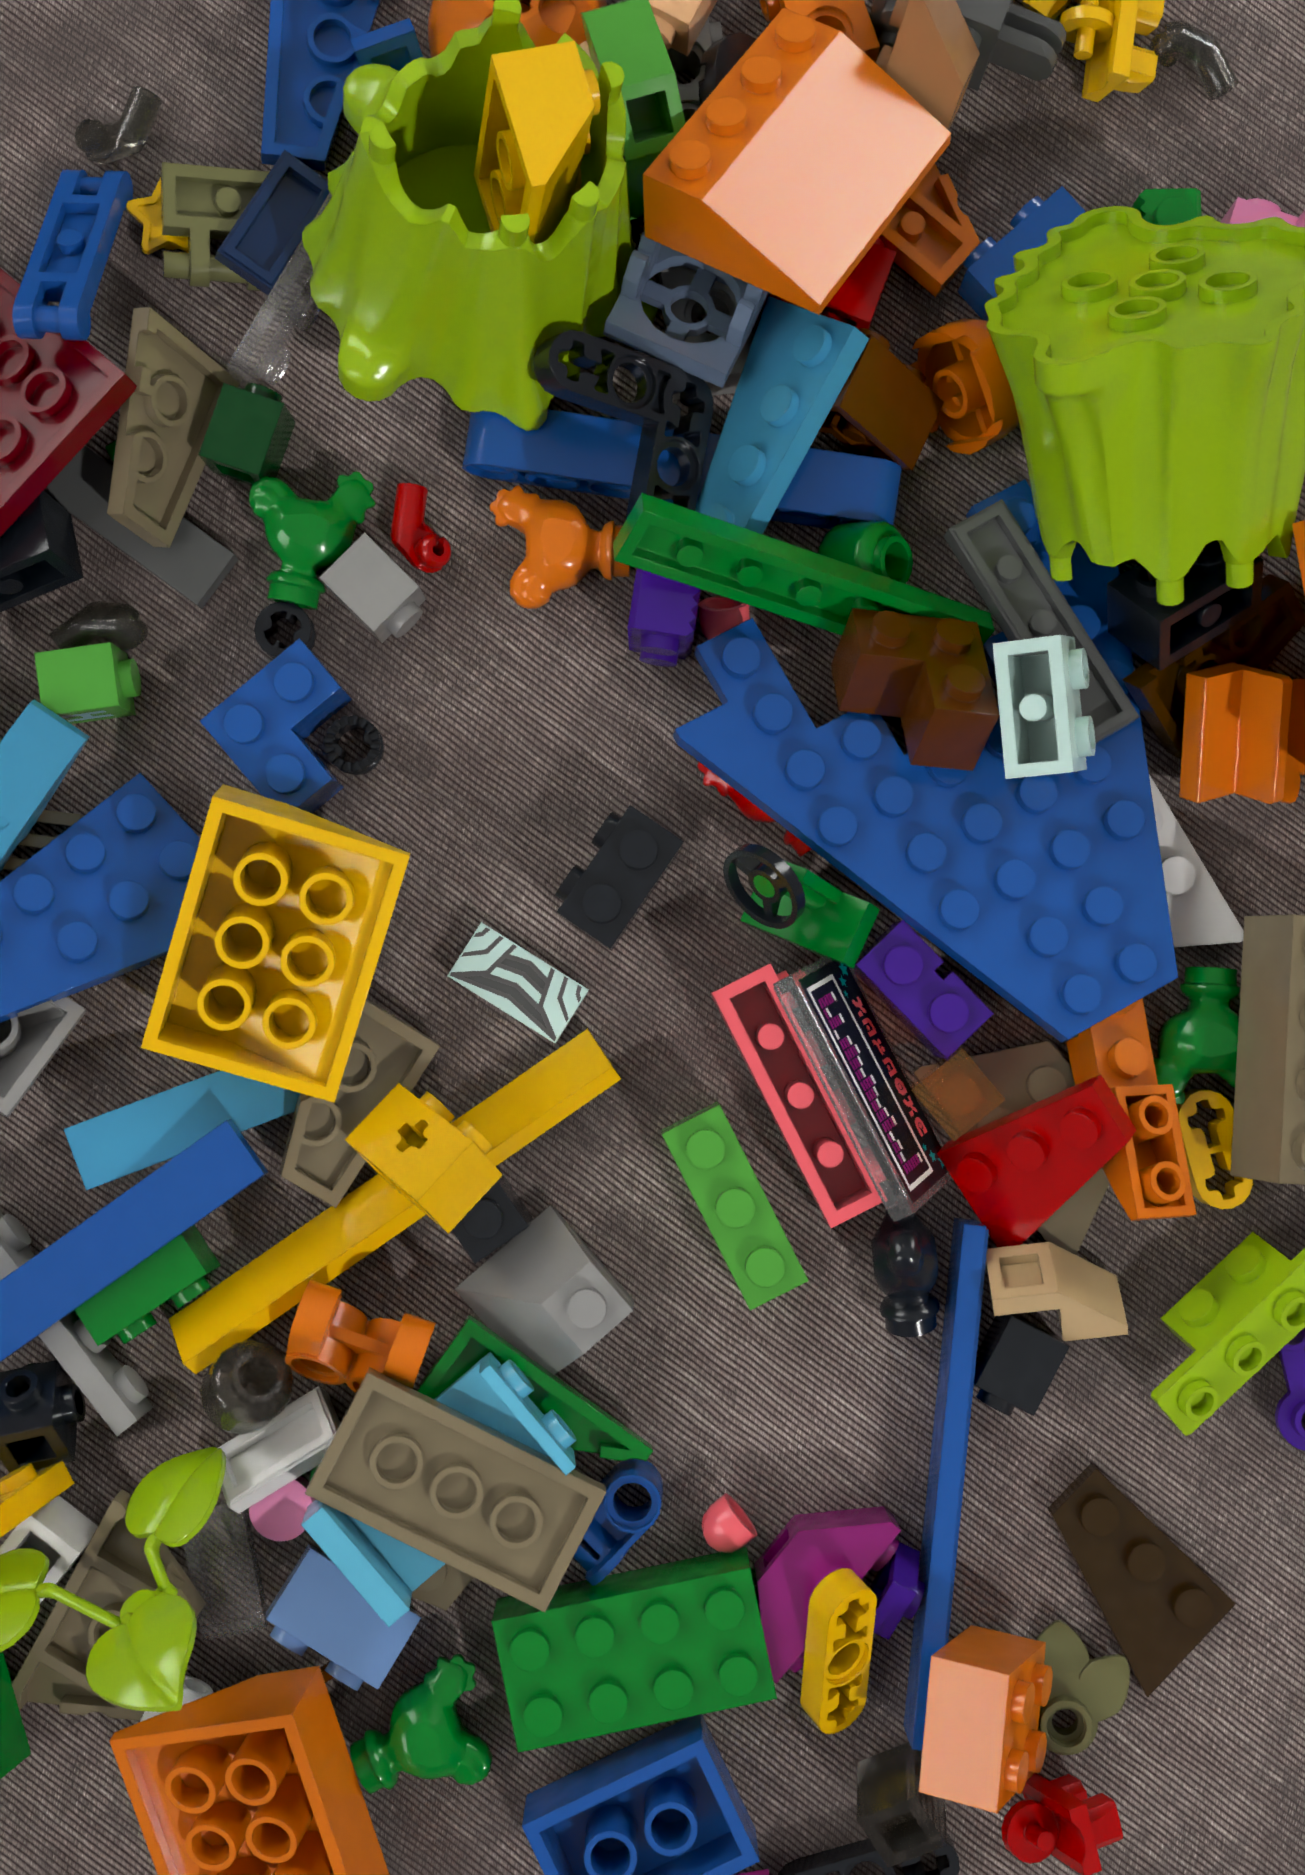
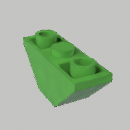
M625 0L580 14L590 57L598 73H600L601 64L608 61L617 63L624 71L625 78L621 89L626 109V139L623 158L627 167L630 220L644 216L643 173L686 122L675 71L649 0Z

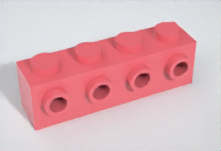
M770 963L710 993L829 1227L833 1228L889 1200L890 1198L882 1184V1181L891 1177L873 1142L863 1147L852 1125L861 1120V1116L846 1087L842 1085L836 1089L833 1088L823 1066L831 1063L832 1059L816 1028L814 1027L805 1032L794 1011L803 1002L787 971L784 970L776 974Z

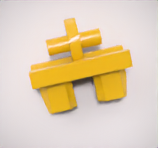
M1080 0L1079 6L1071 7L1061 14L1059 22L1066 30V41L1075 44L1074 57L1078 60H1086L1082 98L1099 102L1113 90L1139 93L1153 82L1156 76L1158 56L1155 54V51L1134 46L1135 33L1148 36L1158 27L1163 16L1165 0Z

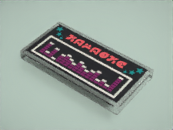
M823 956L774 983L773 989L888 1214L895 1222L914 1214L952 1177L937 1155L943 1144L854 970Z

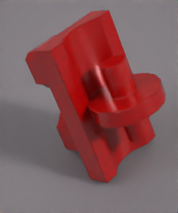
M1034 1773L1026 1781L1022 1791L1025 1800L1013 1805L1004 1816L1001 1830L1002 1840L1006 1849L1018 1860L1029 1864L1041 1862L1051 1854L1081 1875H1092L1102 1871L1097 1849L1123 1839L1121 1823L1114 1800L1103 1793L1088 1798L1081 1781L1071 1774L1049 1781Z

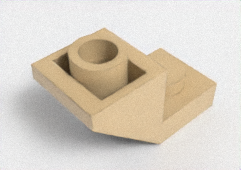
M1051 1242L987 1249L986 1268L994 1316L1057 1309L1063 1342L1128 1335V1324L1117 1275Z

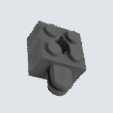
M873 0L870 19L880 44L879 54L884 44L891 47L894 46L899 29L889 25V21L897 0ZM956 0L980 52L968 84L969 88L976 91L979 90L989 62L1035 81L1047 79L1053 73L1057 63V55L1062 51L1066 41V30L1059 21L1015 5L1013 0Z

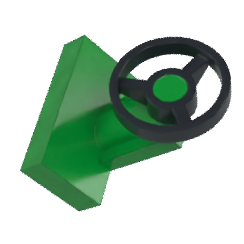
M743 844L726 858L723 866L724 879L730 894L744 911L740 921L757 930L854 969L880 911L879 908L870 902L840 891L808 869L784 861L773 851L757 844ZM737 867L748 876L750 887L753 890L751 897L741 884Z

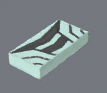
M482 922L448 974V977L553 1043L558 1041L589 991L583 985Z

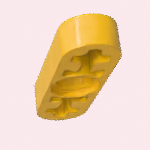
M849 1568L835 1570L824 1577L813 1590L808 1606L800 1704L803 1710L825 1734H835L850 1726L862 1712L867 1698L877 1597L864 1581Z

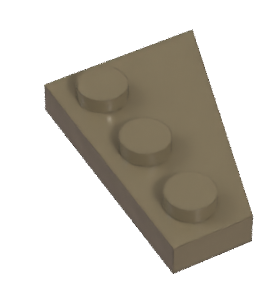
M151 307L133 308L125 374L137 387L120 409L107 514L151 546L170 548L205 466L204 461L198 454L223 383L238 387L240 382Z
M366 998L335 1103L299 1093L279 1169L281 1177L336 1208L366 1162L345 1141V1138L398 1083L411 1092L440 1048V1045L432 1038Z

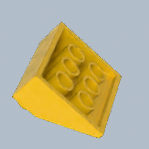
M222 784L211 799L141 1048L335 1103L411 853L290 804Z

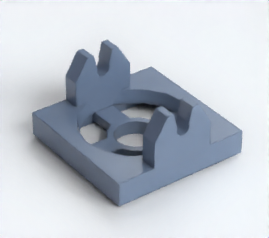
M644 230L641 235L638 251L633 250L623 277L620 295L606 319L603 335L723 388L770 293L646 238ZM675 266H685L696 271L690 285L678 286L672 290L649 280L655 274ZM715 281L727 285L735 295L737 307L733 317L715 309L714 301L709 295ZM679 299H692L703 306L707 316L697 323L683 322L672 313L671 305ZM641 301L662 310L664 322L668 326L665 333L654 327L644 313ZM706 331L721 336L711 342H685L687 337L698 336Z

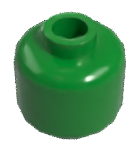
M885 521L850 522L836 525L825 534L818 548V554L902 583H906L912 573L913 558L909 544L894 525Z

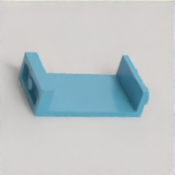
M489 1352L434 1399L550 1457L565 1476L576 1468L575 1454L571 1447L577 1441L575 1435L553 1409L545 1415L528 1397L534 1391L532 1384L521 1369L510 1359L501 1365L494 1355ZM314 1500L307 1507L301 1524L388 1627L410 1610L412 1592L445 1565V1563L318 1500Z

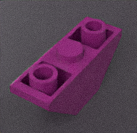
M884 1506L796 1514L754 1563L757 1601L774 1683L777 1684L788 1669L796 1673L803 1667L809 1600L818 1583L831 1572L841 1568L852 1569L862 1579L870 1568L875 1572L881 1570L896 1552L899 1545V1540L896 1536L901 1532V1529L894 1515Z

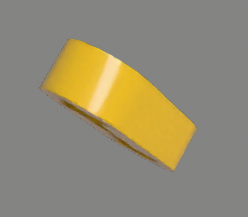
M1206 1089L1189 1090L1184 1093L1186 1098L1184 1103L1176 1105L1193 1196L1201 1203L1219 1209H1232L1242 1204L1250 1195L1253 1179L1234 1176V1180L1225 1183L1226 1194L1224 1195L1219 1190L1207 1188L1205 1179L1215 1175L1210 1154L1215 1153L1220 1168L1231 1171L1234 1109L1230 1101L1220 1093ZM1199 1101L1204 1108L1216 1110L1217 1119L1208 1122V1131L1212 1141L1207 1144L1205 1134L1201 1128L1190 1127L1188 1124V1117L1197 1113L1196 1103Z

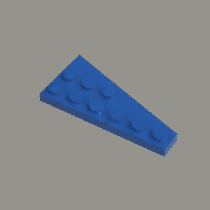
M141 773L133 777L0 881V1023L17 1017L19 1012L50 1000L55 1002L150 964V961L167 955L200 838Z

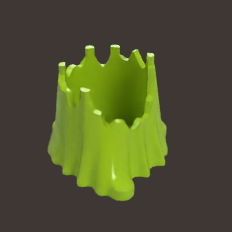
M495 0L490 17L486 18L477 28L456 31L445 50L435 57L414 59L400 71L388 65L366 64L354 69L346 77L343 86V111L349 124L359 136L356 147L346 162L328 173V190L332 198L323 212L304 228L302 242L313 268V274L310 279L311 297L317 307L333 320L339 331L338 376L347 392L355 398L367 402L381 401L391 396L398 387L410 380L419 377L429 378L443 386L453 402L461 410L469 412H495L506 417L514 425L526 431L538 430L546 421L548 407L551 399L554 397L544 390L534 372V356L537 348L546 339L569 330L582 331L595 337L605 336L603 333L606 319L620 295L623 277L635 247L631 233L627 167L623 158L626 139V109L621 89L625 78L624 71L617 63L608 61L601 64L600 73H598L590 56L577 43L576 46L584 70H593L600 91V112L598 115H593L589 129L591 139L590 153L583 155L580 167L581 189L578 192H574L568 212L565 213L552 235L542 243L534 244L529 237L530 217L528 213L501 215L499 230L493 232L490 230L474 177L491 55L536 47L524 25L520 22L522 7L519 0ZM564 33L557 43L574 40ZM641 301L644 313L653 324L658 308ZM569 351L558 355V362L567 366V377L580 373V367L569 362Z
M1110 206L1087 211L1075 218L1070 224L1049 229L1046 233L1047 243L1036 248L1017 252L1013 256L1015 273L1003 275L995 279L994 286L997 297L988 300L984 306L988 316L986 327L1014 397L1028 467L1035 515L1038 520L1043 544L1049 555L1051 578L1055 581H1068L1072 579L1071 556L1078 542L1087 553L1090 561L1098 565L1116 567L1122 562L1136 559L1156 579L1157 602L1164 606H1174L1184 601V576L1192 567L1204 546L1214 540H1218L1224 561L1226 562V585L1236 589L1249 587L1254 582V559L1264 551L1266 546L1269 556L1287 558L1290 555L1293 536L1292 524L1296 520L1305 474V227L1291 225L1278 217H1269L1249 223L1226 224L1218 222L1208 215L1199 216L1174 225H1155L1145 221L1141 213L1135 208Z

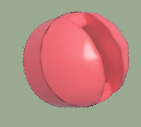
M724 596L706 598L698 604L699 622L702 633L707 640L750 619L748 604Z
M727 1493L711 1504L703 1515V1536L707 1544L718 1552L732 1553L744 1547L757 1536L756 1528L748 1515Z

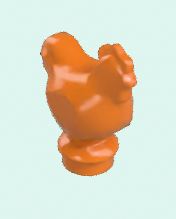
M516 485L511 491L506 489L499 490L496 500L490 504V511L496 516V525L500 527L510 525L525 534L526 557L515 570L510 580V596L521 608L537 609L549 602L552 593L577 585L591 569H599L602 576L607 580H612L613 577H629L630 566L614 561L613 541L623 525H615L614 521H609L601 531H596L589 527L577 506L566 500L541 499L536 493H525L519 485Z

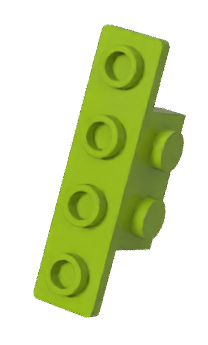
M1252 1232L1160 1318L1170 1331L1193 1351L1183 1363L1151 1392L1153 1401L1184 1435L1192 1434L1305 1328V1248L1290 1260Z

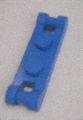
M62 170L12 309L14 330L20 339H42L45 333H60L65 340L85 341L88 339L91 330L90 311L123 212L127 211L126 203L129 200H133V184L127 171L108 170L105 171L103 177H88L84 170ZM49 302H60L59 306L48 305Z

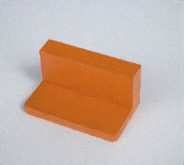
M1233 662L1187 673L1180 798L1201 803L1235 793L1267 804L1282 801L1292 696V679L1289 676Z

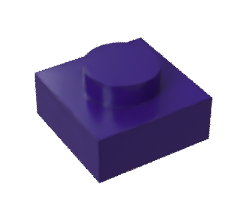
M899 1542L892 1558L879 1570L869 1587L877 1597L874 1633L888 1640L902 1617L909 1620L913 1618L919 1608L925 1589V1583L918 1580L920 1551Z

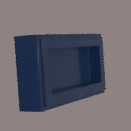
M284 150L218 249L215 259L270 297L303 247L302 232L304 228L323 212L332 198L328 190V181Z

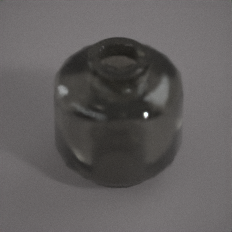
M250 1340L235 1343L216 1358L203 1376L200 1390L203 1410L213 1424L225 1432L243 1435L261 1430L283 1412L291 1399L294 1379L291 1367L285 1363V1357L282 1352L268 1343Z

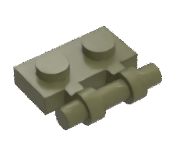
M162 162V235L188 237V253L163 251V278L187 279L189 286L209 288L210 281L246 284V289L249 291H260L216 260V255H210V239L225 240L269 174V171ZM293 263L277 286L292 287Z

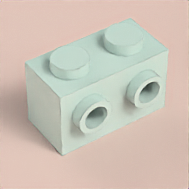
M1066 635L993 643L1005 779L1087 770L1086 757L1095 755L1096 742L1092 717L1082 716L1080 689H1087L1089 687V664L1085 648L1076 649L1075 637Z

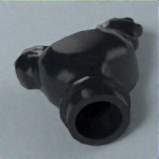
M894 1176L887 1190L890 1199L886 1201L885 1216L871 1240L874 1277L880 1290L887 1295L884 1297L879 1308V1312L885 1318L886 1330L900 1337H917L930 1333L937 1326L936 1314L939 1311L940 1304L934 1295L930 1293L938 1277L936 1244L934 1235L914 1212L911 1198L900 1176Z

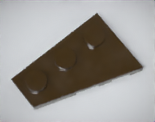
M1090 1463L1047 1509L1099 1605L1114 1638L1126 1656L1131 1667L1130 1669L1141 1690L1148 1698L1236 1603Z

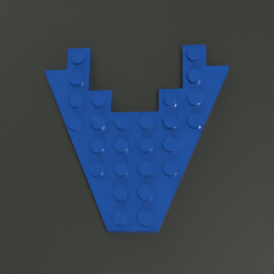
M1026 479L970 508L966 515L967 518L1003 499L1050 574L1049 555L1040 535L1032 491ZM1077 542L1071 556L1072 579L1068 581L1054 580V582L1140 716V709L1122 681L1123 678L1134 671L1131 649L1108 633L1107 583L1120 575L1119 565L1109 567L1091 562L1080 543ZM753 618L696 646L694 655L722 705L676 728L673 738L677 745L1059 1042L1074 1037L1178 978L1141 716L1133 723L1098 742L1095 755L1086 757L1087 770L1005 779L1000 716L973 771L910 765L908 753L905 755L902 753L881 715L847 712L816 728ZM1003 631L987 639L983 645L989 674L995 685L996 674L993 643L1008 642Z

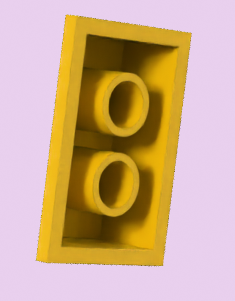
M575 41L491 55L474 177L491 232L499 230L501 215L528 213L530 217L529 237L534 244L542 243L552 235L565 213L568 212L574 192H578L581 189L580 167L583 155L590 153L591 139L589 129L593 115H598L600 112V91L593 70H584Z

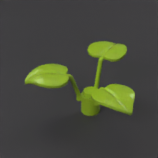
M208 1447L174 1457L150 1471L135 1488L126 1508L125 1523L133 1536L136 1538H147L144 1552L156 1581L157 1589L152 1591L142 1589L133 1593L124 1602L120 1610V1616L56 1584L43 1583L49 1569V1559L42 1551L33 1548H20L1 1554L0 1652L13 1646L33 1625L40 1609V1598H51L112 1628L105 1632L93 1645L86 1665L88 1684L97 1695L114 1705L136 1711L169 1712L181 1710L185 1673L195 1643L197 1621L191 1604L177 1595L178 1589L169 1581L160 1557L161 1543L169 1547L182 1546L189 1542L206 1524L217 1503L226 1470L225 1452L221 1448Z

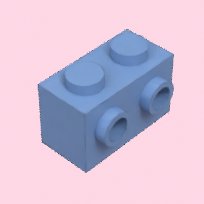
M310 1544L306 1547L266 1611V1620L275 1625L269 1635L270 1637L300 1656H303L308 1646L330 1660L325 1671L356 1691L359 1690L363 1681L377 1690L379 1689L421 1619L420 1615L410 1608L409 1611L388 1627L331 1559Z

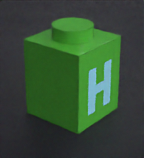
M107 642L34 653L40 702L69 723L77 724L136 715L133 697L141 695L139 669L136 661L133 658L128 659V654L113 643Z

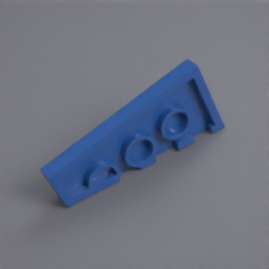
M271 0L261 145L262 164L275 165L283 151L286 150L312 170L325 171L344 115L343 86L346 77L359 67L350 39L371 32L381 0Z

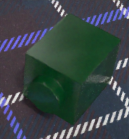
M223 383L198 454L213 473L249 485L265 476L277 477L296 423L286 405L281 402L283 397L272 389L256 383H246L244 389Z

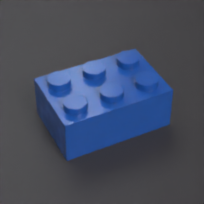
M702 1714L687 1717L526 1795L522 1828L544 1875H733L760 1862L755 1826Z

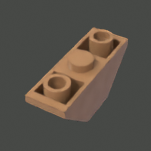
M897 0L889 25L898 28L899 31L893 47L884 44L876 64L949 130L961 106L980 52L956 0Z

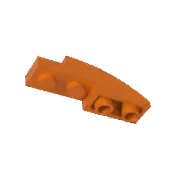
M1143 998L1066 1042L1075 1085L1101 1074L1136 1128V1132L1130 1141L1102 1167L1117 1199L1130 1220L1190 1217L1196 1215L1174 1088L1173 1084L1158 1085Z

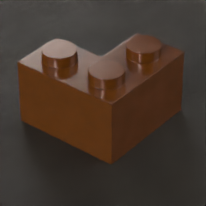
M857 328L869 338V341L819 432L831 433L855 455L886 459L897 463L901 469L913 471L944 401L924 384L926 377L922 372L902 363L889 351L890 343L886 338L872 330Z
M852 608L831 663L838 710L901 717L910 765L973 771L1000 716L977 622L961 621L955 618L901 614L893 611Z

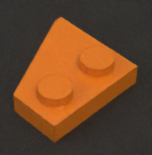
M936 164L933 165L878 237L885 243L886 248L897 251L894 263L935 297L964 267L965 259L980 244V240L969 217L958 206V193L949 174L941 175Z

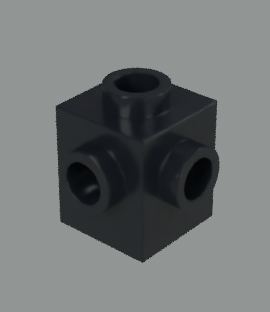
M57 1360L31 1363L22 1368L0 1372V1460L9 1473L28 1463H32L36 1470L49 1467L62 1460L64 1463L75 1461L77 1423L85 1419V1398L79 1387L75 1383L70 1382Z

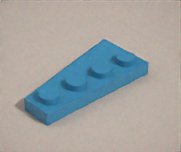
M770 296L767 297L695 509L696 512L763 534L869 341L866 335L855 326L821 314L818 315L807 309Z

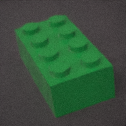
M742 1547L732 1553L718 1552L607 1575L594 1586L587 1580L559 1585L545 1612L512 1596L497 1598L491 1622L518 1753L777 1699L747 1547Z

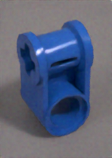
M632 1458L621 1461L600 1481L606 1487V1494L573 1557L587 1571L585 1579L592 1586L601 1582L619 1564L629 1548L655 1523L660 1514L663 1482L659 1471L648 1461ZM637 1483L647 1489L651 1498L642 1506L632 1507L621 1502L616 1491L624 1484Z

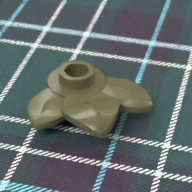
M1055 1620L1037 1637L1038 1641L1046 1642L1044 1664L1051 1666L1053 1671L1052 1688L1048 1703L1045 1707L1040 1706L1038 1731L1046 1733V1748L1060 1755H1073L1082 1752L1093 1742L1097 1733L1098 1722L1110 1718L1122 1709L1128 1694L1130 1669L1127 1658L1123 1654H1112L1090 1659L1086 1646L1075 1630L1064 1621ZM1061 1709H1068L1075 1713L1076 1719L1070 1727L1060 1728L1052 1722L1054 1714Z

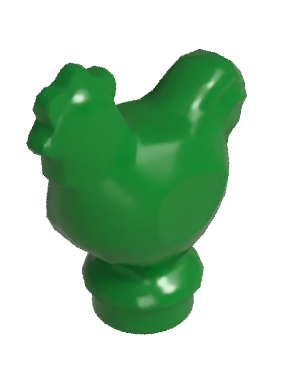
M353 472L349 476L339 475L337 478L338 487L327 501L300 498L287 483L279 478L265 476L252 484L249 493L250 507L253 514L263 520L268 544L282 562L279 570L269 573L266 577V581L270 583L267 595L268 600L294 603L303 609L317 610L320 594L325 593V586L317 578V572L322 568L331 566L352 545L356 526L364 522L366 510L376 505L371 497L374 491L373 483L365 480L360 472Z
M1185 967L1184 983L1180 984V989L1184 995L1189 997L1190 1001L1186 1009L1171 1016L1163 1023L1158 1035L1157 1058L1154 1059L1158 1085L1173 1084L1176 1104L1181 1105L1186 1099L1184 1090L1194 1074H1217L1235 1088L1239 1016L1230 1009L1229 1001L1240 993L1241 987L1237 986V969Z
M454 1654L451 1659L440 1656L437 1659L436 1668L425 1674L424 1681L406 1689L394 1703L388 1733L382 1734L378 1730L369 1729L365 1732L363 1738L350 1745V1754L355 1772L368 1793L372 1794L382 1788L392 1789L397 1784L399 1772L401 1771L421 1779L433 1780L442 1777H452L457 1783L466 1785L480 1782L488 1775L493 1759L490 1748L482 1738L463 1727L455 1706L464 1691H471L476 1687L474 1678L476 1666L474 1663L466 1661L461 1654Z

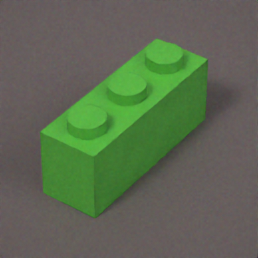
M718 1101L661 1129V1134L750 1311L808 1282L809 1280Z

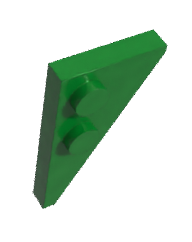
M471 1315L467 1317L415 1389L435 1399L479 1360L491 1352L501 1365L510 1359L521 1369L534 1388V1391L528 1397L544 1415L553 1409L565 1421L577 1439L571 1445L573 1450L598 1453L599 1458L626 1461L631 1458L646 1461L653 1452L650 1443Z

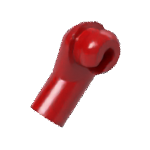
M399 483L397 484L390 534L391 542L415 569L426 573H435L450 561V543L444 536L440 538L424 522L428 489L417 484Z

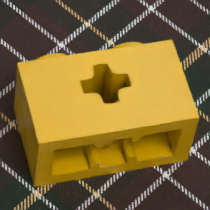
M398 1083L345 1138V1141L377 1174L449 1234L501 1178L502 1173L485 1155L492 1148V1145L478 1130L465 1120L457 1128L450 1123L455 1118L454 1115L431 1093L426 1091L419 1099Z

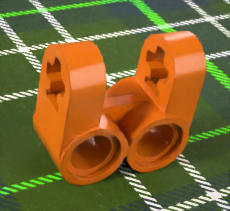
M310 1279L290 1329L286 1357L284 1359L286 1365L299 1375L316 1382L329 1385L346 1383L355 1393L369 1367L413 1389L436 1323L406 1312L401 1322L387 1318H375L370 1321L362 1311L340 1301L341 1289Z

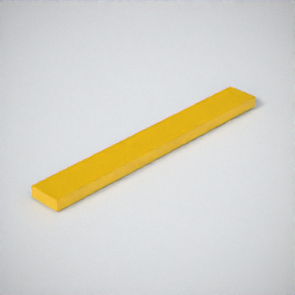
M587 1028L451 1124L457 1128L465 1120L478 1130L492 1145V1148L485 1155L496 1167L620 1081L621 1078ZM379 1174L375 1175L343 1197L336 1208L333 1206L329 1207L170 1317L168 1320L183 1365L194 1374L199 1373L300 1303L310 1279L324 1284L329 1283L426 1214Z

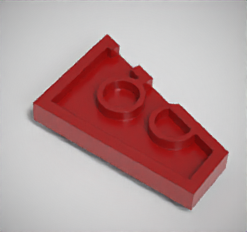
M1100 1074L952 1139L944 1144L937 1155L981 1223L989 1229V1235L996 1246H1015L1025 1242L1130 1141L1136 1132V1128Z

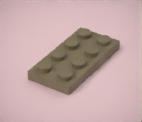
M369 1367L309 1482L305 1494L545 1612L606 1494V1487L604 1484L574 1469L565 1476L550 1457Z

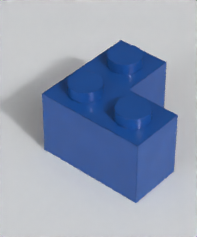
M300 638L200 720L201 724L264 797L290 804L313 814L344 788L304 739L352 699Z

